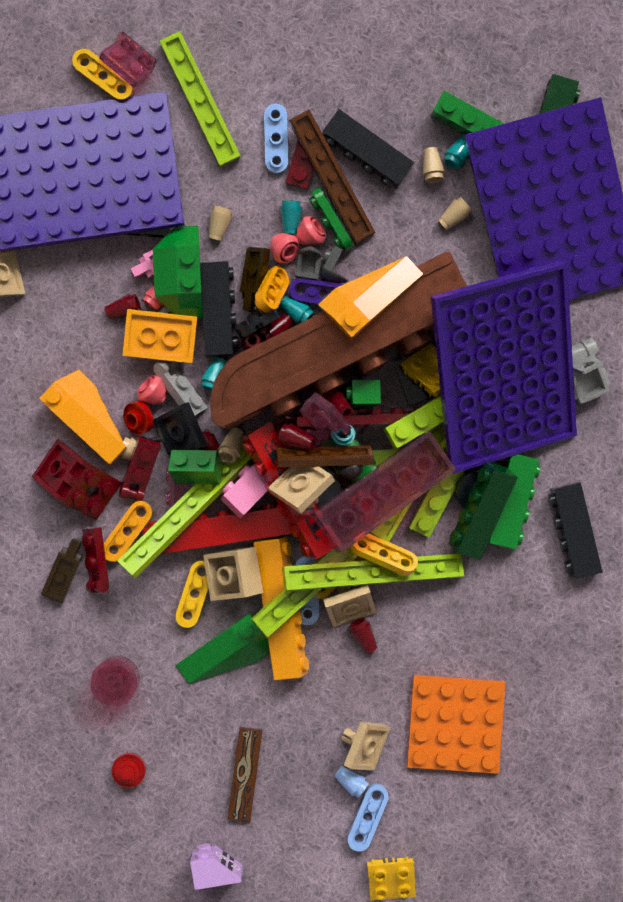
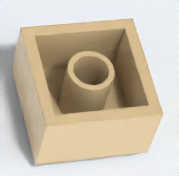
M256 547L226 550L203 555L211 601L245 598L263 593Z

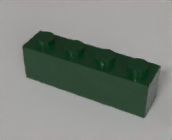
M552 74L548 81L539 114L570 106L573 103L576 104L581 90L577 89L579 81Z
M485 461L483 467L479 470L477 481L469 492L468 501L459 514V520L455 529L450 534L448 544L456 553L481 559L518 479L509 468Z

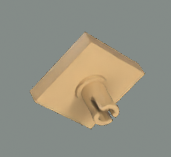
M16 251L0 252V297L25 294Z
M319 466L289 467L268 489L271 494L299 513H302L306 508L314 507V503L317 504L319 501L318 497L335 480L330 473Z
M368 584L353 590L351 586L337 587L338 595L323 600L333 628L377 613Z
M360 721L357 732L352 731L350 728L345 729L343 734L347 735V737L342 736L341 740L351 745L344 766L356 770H375L391 727L381 723Z

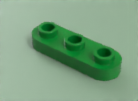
M318 187L311 191L312 197L309 200L315 210L320 209L324 217L321 220L326 229H332L335 234L333 241L340 249L343 248L345 252L353 248L354 245L322 190Z

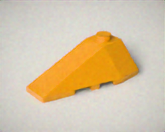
M406 256L335 288L318 305L350 340H353L414 284L423 273Z
M80 370L55 381L39 399L111 465L127 447L116 425L113 423L96 385Z

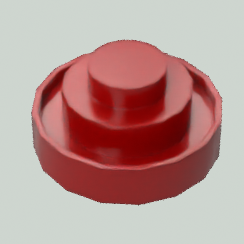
M133 401L125 406L123 412L124 422L133 434L143 435L152 429V412L145 403Z
M127 752L121 754L112 765L114 781L124 788L137 786L142 782L146 774L144 760L135 753Z

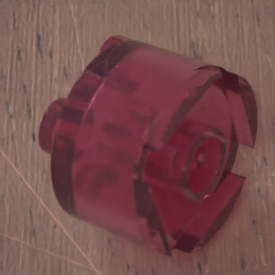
M116 655L104 659L92 672L91 691L94 697L105 705L118 706L128 702L139 687V670L133 661L124 656ZM118 677L120 679L119 682L113 684L111 680Z

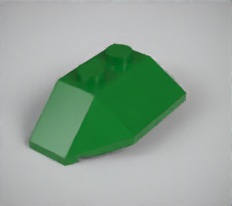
M174 227L153 248L155 297L173 314L203 319L199 227Z

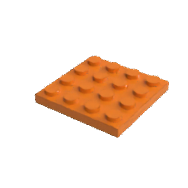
M413 675L407 768L499 774L505 681Z

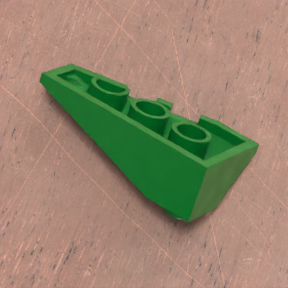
M250 611L176 664V667L189 684L259 662L270 654L268 638L264 636L251 620L253 614Z

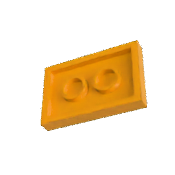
M127 309L122 356L193 363L198 317Z

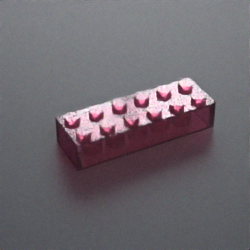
M427 431L315 509L310 515L336 553H341L456 471V469L431 432Z

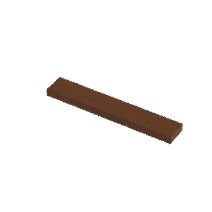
M308 109L290 119L288 123L353 243L356 244L376 233L311 111Z

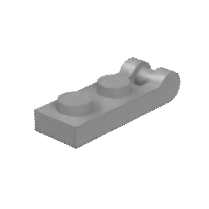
M163 360L154 365L155 374L162 379L165 388L179 406L189 402L195 416L208 408L179 369L178 362Z

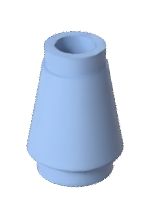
M343 766L334 775L351 796L354 795L357 798L360 797L369 784L365 781V777Z

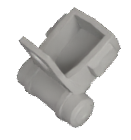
M593 338L582 340L572 346L575 402L579 404L593 400L609 391L608 385L610 382L605 368L601 367L603 362L596 357L599 355V347Z

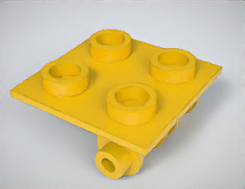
M430 343L400 365L403 366L404 374L412 378L414 383L418 384L420 382L419 387H425L424 390L429 393L430 397L438 398L441 392L436 347Z
M406 856L405 858H397V862H395L393 857L390 863H388V858H385V863H383V859H371L372 862H367L370 901L416 897L413 858L408 859V856Z

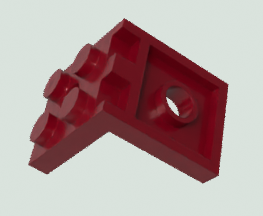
M59 439L56 440L32 475V478L58 501L94 520L98 519L122 483L117 478L84 460ZM95 487L94 492L87 495L88 490Z

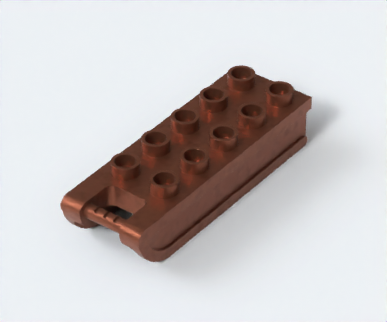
M444 252L416 266L423 275L353 340H350L325 312H322L235 355L220 370L212 387L210 410L214 424L228 430L271 409L276 419H280L300 409L301 403L297 396L311 389H314L318 399H320L323 394L333 389L342 388L344 381L341 375L354 368L360 378L383 368L384 364L387 363L384 353L396 347L402 358L425 347L426 343L431 341L427 332L434 329L431 296L467 286L452 254Z

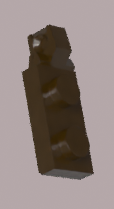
M248 247L246 249L240 292L244 299L242 310L258 313L259 309L255 305V294L267 274L270 249Z
M73 538L68 548L62 547L61 552H58L41 595L59 603H64L81 563L82 554H79L78 551L82 541Z

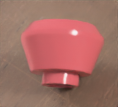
M305 216L297 228L296 236L302 245L314 246L325 242L326 232L322 224L315 217Z
M285 233L274 236L270 243V250L274 260L281 264L291 262L299 253V239L294 235Z
M152 375L141 384L137 391V396L142 402L150 405H159L167 397V389L160 377Z

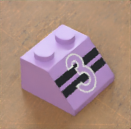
M207 843L198 845L197 849L193 850L190 864L195 890L242 882L243 865L219 847H211Z

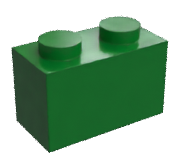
M352 380L340 390L352 409L374 408L381 404L380 380Z
M171 450L168 472L175 483H221L223 461L217 450Z

